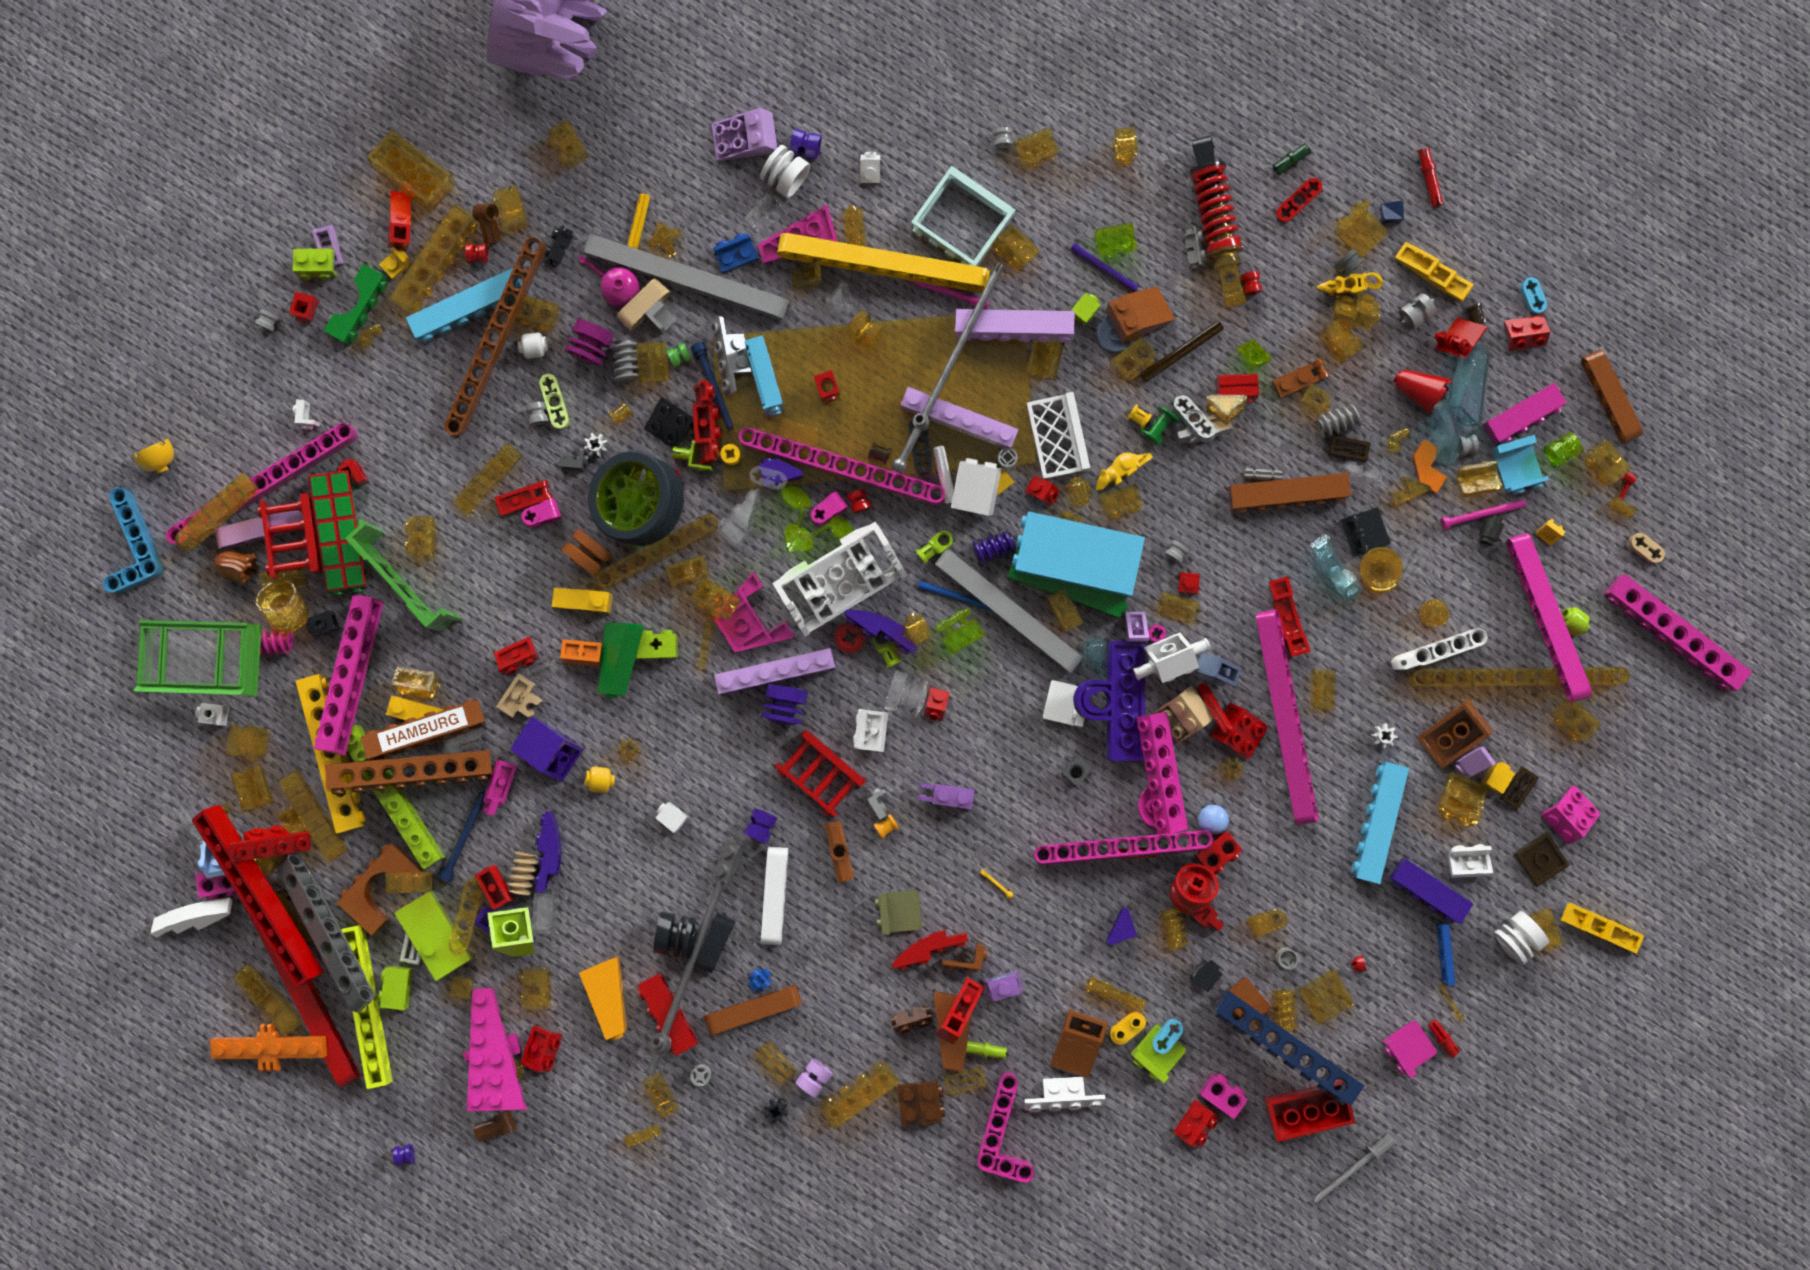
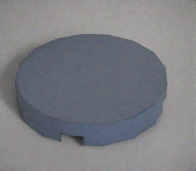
M1108 316L1099 323L1096 332L1097 341L1107 352L1122 353L1133 344L1134 340L1125 344L1122 343Z

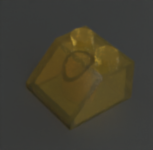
M1341 317L1326 325L1318 334L1340 366L1364 349L1361 339L1358 336H1354L1351 332L1350 324Z

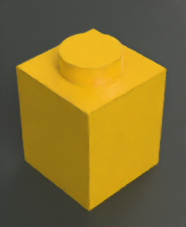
M1495 763L1489 768L1481 784L1496 793L1503 794L1515 773L1510 770L1511 767L1506 763Z

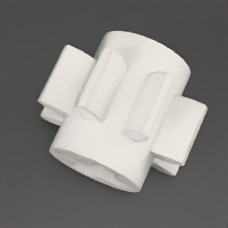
M591 433L590 439H584L588 445L584 449L591 450L589 453L591 457L594 454L601 457L603 451L608 452L605 445L609 442L607 440L602 441V434L596 437ZM593 443H599V444H600V447H599V448H598V447H595V448H594V447L592 446V444H593Z
M1383 724L1382 729L1379 726H1375L1377 731L1375 734H1371L1376 739L1374 744L1381 743V748H1386V743L1393 746V739L1398 738L1393 733L1395 728L1388 729L1387 724ZM1387 732V735H1386V738H1387V739H1383V740H1382V739H1381V738L1383 737V734H1382V733Z

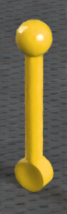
M983 869L980 871L982 875L1004 892L1008 899L1013 898V892L1007 891Z

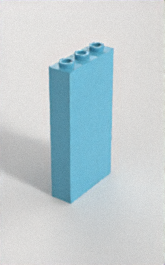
M1029 511L1027 516L1022 517L1020 527L1024 528L1022 535H1018L1016 547L1020 548L1018 555L1014 554L1012 566H1015V572L1127 597L1133 595L1145 537Z

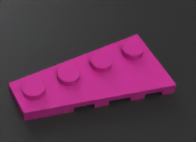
M827 204L814 213L812 212L805 216L802 220L793 223L783 231L759 243L758 247L763 264L784 259L777 255L780 235L783 233L838 242Z

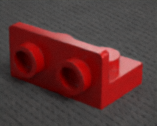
M533 1025L520 1064L537 1072H550L555 1062L557 1050L561 1044L562 1034Z

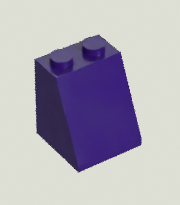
M532 716L525 724L520 735L515 739L510 750L541 773L563 782L584 748L543 721Z

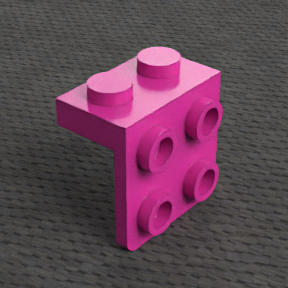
M1576 786L1570 787L1558 804L1541 814V817L1567 845L1583 838L1600 816L1599 811Z
M1415 1020L1410 1021L1382 1041L1385 1045L1384 1050L1386 1054L1396 1061L1397 1065L1395 1067L1399 1073L1409 1078L1417 1074L1414 1070L1437 1053V1050Z

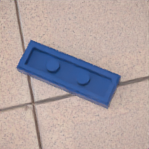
M1440 923L1436 925L1442 983L1450 986L1455 985L1449 924Z

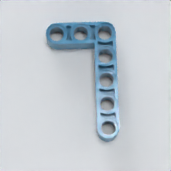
M117 487L111 490L109 499L136 564L105 577L103 587L108 592L122 594L159 578L164 572V567L134 495L129 490ZM124 493V499L120 502L119 497ZM131 511L132 516L130 519H127V513ZM136 529H139V535L135 538L134 532ZM146 546L147 552L145 555H142V549ZM154 564V571L150 573L149 567ZM135 572L136 579L132 581L131 575ZM117 580L118 586L116 589H114L113 583Z

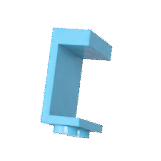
M1535 435L1505 443L1492 449L1506 493L1512 492L1513 495L1525 492L1524 488L1529 486L1532 489L1544 486L1543 482L1549 480L1548 476L1542 477L1532 446L1537 443Z

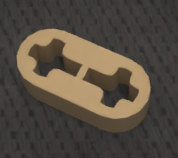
M1637 533L1629 538V547L1647 562L1654 564L1664 559V549L1647 535ZM1641 538V544L1644 546H1636L1637 541L1635 539ZM1657 550L1656 555L1658 556V558H1652L1653 554L1650 551Z

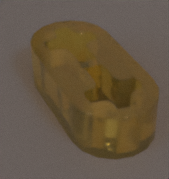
M657 1123L624 1136L623 1139L626 1147H630L662 1134Z

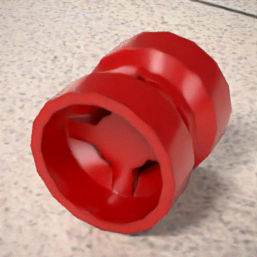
M466 244L465 258L467 264H474L475 262L487 264L489 258L487 244H480L479 246Z
M1259 271L1240 275L1241 282L1244 283L1243 295L1249 296L1263 291L1262 285L1258 281L1260 279Z
M865 489L847 494L848 501L852 504L853 514L871 508L870 502L866 500L867 494Z

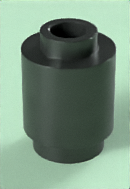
M1493 515L1490 518H1485L1479 533V541L1481 543L1494 546L1495 542H1498L1505 525L1502 523V519Z

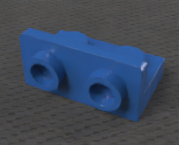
M738 234L733 240L728 242L727 240L720 241L713 247L723 273L759 260L750 234Z

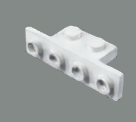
M1083 1077L1043 1079L1044 1098L1025 1099L1024 1107L1025 1110L1030 1112H1039L1044 1109L1059 1111L1062 1108L1079 1110L1081 1107L1098 1109L1105 1105V1095L1085 1096Z

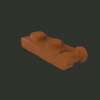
M1318 359L1274 379L1272 384L1279 399L1330 377L1329 372L1323 366L1325 364L1323 359ZM1316 368L1319 375L1314 377L1311 370Z

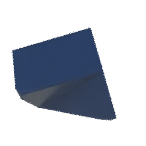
M1403 201L1381 204V224L1401 223L1404 220Z

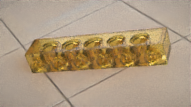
M456 203L453 205L390 296L389 300L410 315L421 310L424 299L432 294L435 283L443 278L446 267L454 262L457 251L465 246L468 235L476 230L478 221L474 219L473 214ZM456 226H462L459 232L454 233ZM447 241H450V246L446 249H443V244ZM439 257V262L432 265V260ZM424 273H428V278L421 281V276ZM413 289H417V294L410 297V292Z

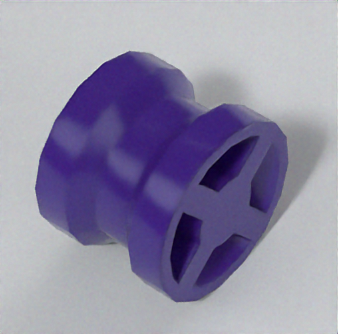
M407 1144L402 1148L400 1146L394 1147L393 1159L396 1167H400L405 1163L408 1165L414 1164L415 1154L412 1144Z

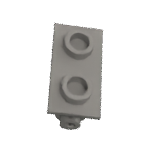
M1194 226V232L1193 229H1188L1185 231L1186 234H1184L1186 248L1194 249L1187 252L1189 266H1191V269H1197L1199 265L1207 268L1209 256L1204 248L1205 234L1202 229Z

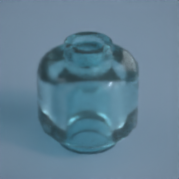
M1100 636L1086 639V643L1082 647L1085 661L1093 664L1094 667L1104 665L1105 661L1108 660L1107 641L1101 639Z

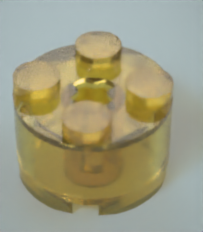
M240 724L230 725L225 748L227 755L238 756V754L245 755V759L257 760V757L265 758L271 731L267 732L265 728L246 725V727L239 728Z

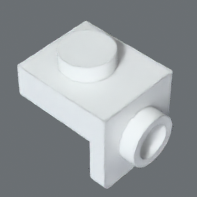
M865 152V155H861L860 183H880V155H876L875 152Z
M296 399V405L293 407L294 423L305 430H313V427H319L320 423L315 420H309L310 403L305 400Z

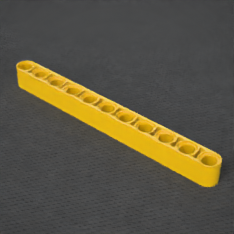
M790 233L780 235L777 255L785 259L980 293L983 292L990 275V271L983 267Z

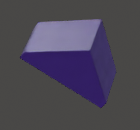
M1122 906L1105 941L1109 945L1137 936L1129 910Z

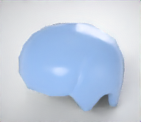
M1208 805L1200 811L1198 823L1202 830L1208 831L1212 835H1218L1227 829L1229 815L1221 806Z

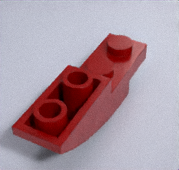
M943 929L924 936L901 952L892 962V967L897 968L899 971L909 968V964L917 963V966L929 963L928 960L932 959L930 953L932 950H934V953L946 951L945 947L953 945L954 948L965 946V942H968L967 933L964 932L947 937L946 931Z

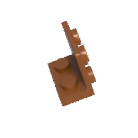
M1243 977L1229 989L1231 993L1262 1014L1271 1008L1270 1004L1247 977ZM1241 1009L1233 1011L1232 1016L1234 1019H1238L1241 1016Z

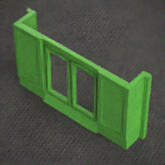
M362 519L358 521L360 525L345 539L365 561L372 564L407 603L406 606L426 628L445 631L455 621L460 622L463 620L458 613L443 608L434 614L372 546L385 534L382 529ZM382 567L385 568L394 578H391V577L382 569ZM401 588L405 589V591H406L413 599L409 598V597L401 590Z

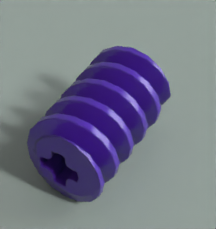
M1005 531L1002 532V538L995 534V540L988 536L987 543L983 539H980V545L975 541L972 542L978 563L981 559L986 564V557L994 561V555L1001 559V552L1009 556V550L1016 554L1011 533L1008 535Z

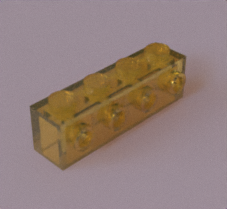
M887 1060L883 1063L882 1061L877 1062L871 1067L872 1071L867 1075L865 1072L855 1078L856 1082L853 1085H845L839 1090V1095L834 1098L830 1096L822 1102L821 1111L834 1130L900 1084L899 1077Z

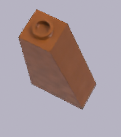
M934 991L938 1029L957 994ZM972 1013L954 1045L939 1037L943 1068L947 1069L946 1072L958 1074V1071H963Z

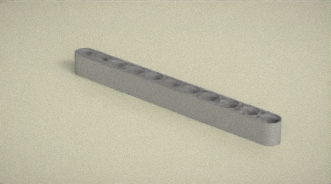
M589 234L583 250V254L588 257L651 278H657L660 281L778 320H783L789 304V300L596 235Z

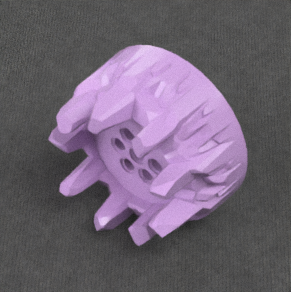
M494 0L487 38V60L489 63L536 76L546 74L565 80H575L577 74L584 68V62L581 57L592 58L597 51V47L590 40L589 32L570 19L572 16L599 21L607 11L588 0Z

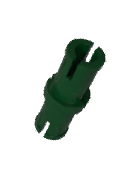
M1304 143L1293 152H1288L1282 160L1273 164L1274 171L1278 170L1276 172L1277 175H1281L1292 166L1295 167L1300 160L1312 153L1310 147L1306 149L1308 145Z

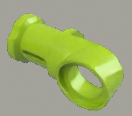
M941 531L928 540V544L915 551L922 561L927 564L928 560L934 555L948 549L953 543V538L949 532ZM941 535H947L950 539L946 546H942L938 542Z
M872 638L878 653L882 654L887 664L885 666L886 669L902 662V659L898 657L894 650L895 645L893 642L889 643L886 641V643L880 645L876 642V638Z

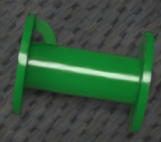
M1158 406L1157 410L1161 415L1148 432L1141 429L1140 433L1154 445L1161 446V433L1170 421L1178 423L1179 419L1166 408Z

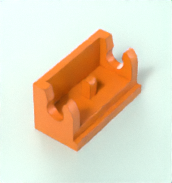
M562 640L560 659L563 664L600 667L602 643Z

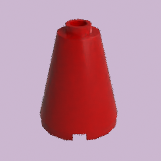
M1404 369L1402 373L1398 371L1393 382L1396 383L1395 388L1434 416L1436 414L1434 408L1436 409L1441 406L1450 388L1446 385L1447 383L1451 384L1452 380Z

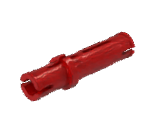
M1426 147L1424 151L1422 148L1417 151L1422 166L1420 170L1424 174L1431 207L1434 208L1437 207V203L1438 206H1441L1444 202L1435 172L1436 164H1433L1430 147Z

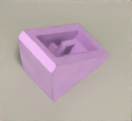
M1125 612L1126 642L1149 641L1145 612Z

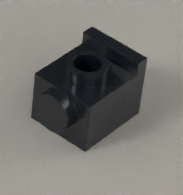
M331 610L309 617V623H306L307 631L309 634H313V637H321L340 630L335 612ZM321 620L323 624L319 628L317 623Z

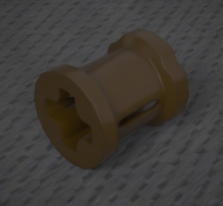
M1482 303L1467 307L1465 311L1468 312L1472 322L1482 325L1489 321L1484 316L1481 308L1483 306Z
M873 442L868 459L874 458L886 465L892 448L886 449Z

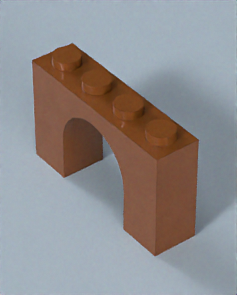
M396 843L386 844L380 850L381 855L368 863L366 872L363 875L360 873L353 880L354 885L350 889H345L339 896L341 899L337 902L371 936L377 934L390 920L374 905L370 898L369 891L373 879L380 873L388 872L397 876L413 891L417 890L430 876L425 869L423 870Z

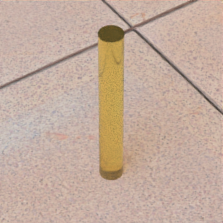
M707 609L698 668H706L714 610Z

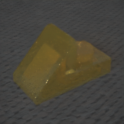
M1403 476L1400 478V482L1406 493L1401 490L1393 494V499L1388 502L1391 508L1432 489L1427 484Z

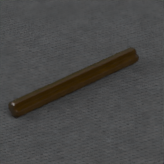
M1216 321L1140 374L1141 379L1144 382H1148L1221 332L1224 328L1221 322Z

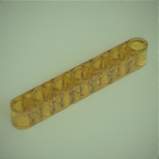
M706 514L668 534L662 540L648 545L601 570L596 575V583L604 589H611L714 534L719 529L718 519L712 514ZM709 519L715 521V525L711 529L705 527V523ZM692 528L697 529V536L689 538L688 531ZM679 538V546L671 547V540ZM662 547V555L655 557L653 554L654 549ZM644 556L645 563L642 566H637L636 559ZM623 565L627 566L628 572L625 575H620L619 568ZM609 575L611 578L610 582L603 585L601 582L602 577Z

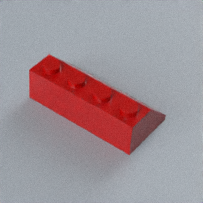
M1342 1080L1334 1082V1089H1339L1342 1086ZM1316 1086L1263 1098L1267 1116L1277 1142L1356 1124L1352 1106L1347 1103L1343 1106L1333 1099L1335 1094L1330 1091L1326 1094Z

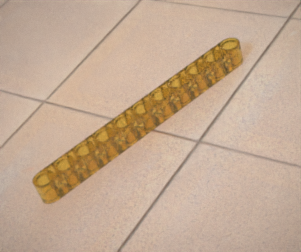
M1583 667L1590 686L1622 685L1627 683L1630 677L1628 670L1624 667ZM1555 668L1420 669L1412 671L1408 678L1409 683L1417 688L1562 686L1561 682L1555 679ZM1596 671L1599 672L1601 676L1599 681H1597L1594 677ZM1616 671L1620 674L1619 681L1614 677ZM1497 672H1499L1502 675V681L1500 683L1497 682L1495 679V675ZM1517 672H1519L1522 676V680L1520 682H1517L1515 679V674ZM1536 672L1541 674L1540 682H1537L1535 679ZM1418 673L1422 674L1423 676V682L1421 684H1419L1416 681V675ZM1437 673L1443 676L1442 683L1436 681ZM1457 673H1460L1463 677L1461 683L1456 681ZM1477 673H1480L1482 675V681L1480 683H1478L1475 679Z

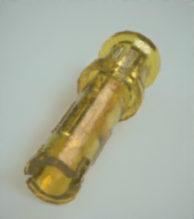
M1094 975L1089 977L1086 984V992H1094L1101 995L1103 999H1113L1140 1012L1145 1007V999L1112 986L1109 981L1104 982L1096 979Z

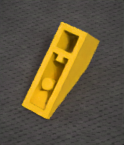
M554 588L552 607L610 614L613 594L592 590Z
M391 696L386 715L403 720L409 718L418 719L424 717V714L435 711L437 713L443 711V709L398 696Z

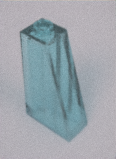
M1478 343L1466 359L1459 358L1444 405L1462 426H1480L1490 353L1483 345Z

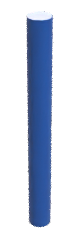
M922 581L919 582L918 589L991 611L987 605L974 597Z

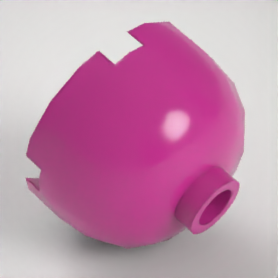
M613 268L607 271L600 284L601 293L605 301L611 306L618 308L624 307L640 291L636 276L630 270L624 268Z

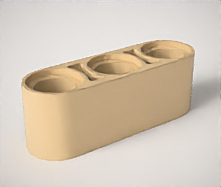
M654 278L619 311L616 317L629 331H633L647 318L645 312L658 300L661 303L666 300L670 295V291L657 278Z

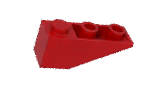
M390 191L387 248L394 246L396 249L407 250L410 244L411 196L410 193Z

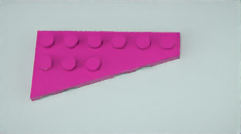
M492 988L472 989L467 1112L528 1110L526 1103H524L523 1091L516 1075L517 1070L510 1044L507 1042L505 1035V1026L502 1024L500 1017V1008L495 990Z

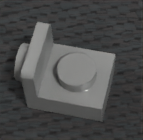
M877 788L869 793L870 798L867 800L878 818L882 819L887 816L885 811L888 809L882 800L878 802L876 798L886 793L884 789L880 791Z

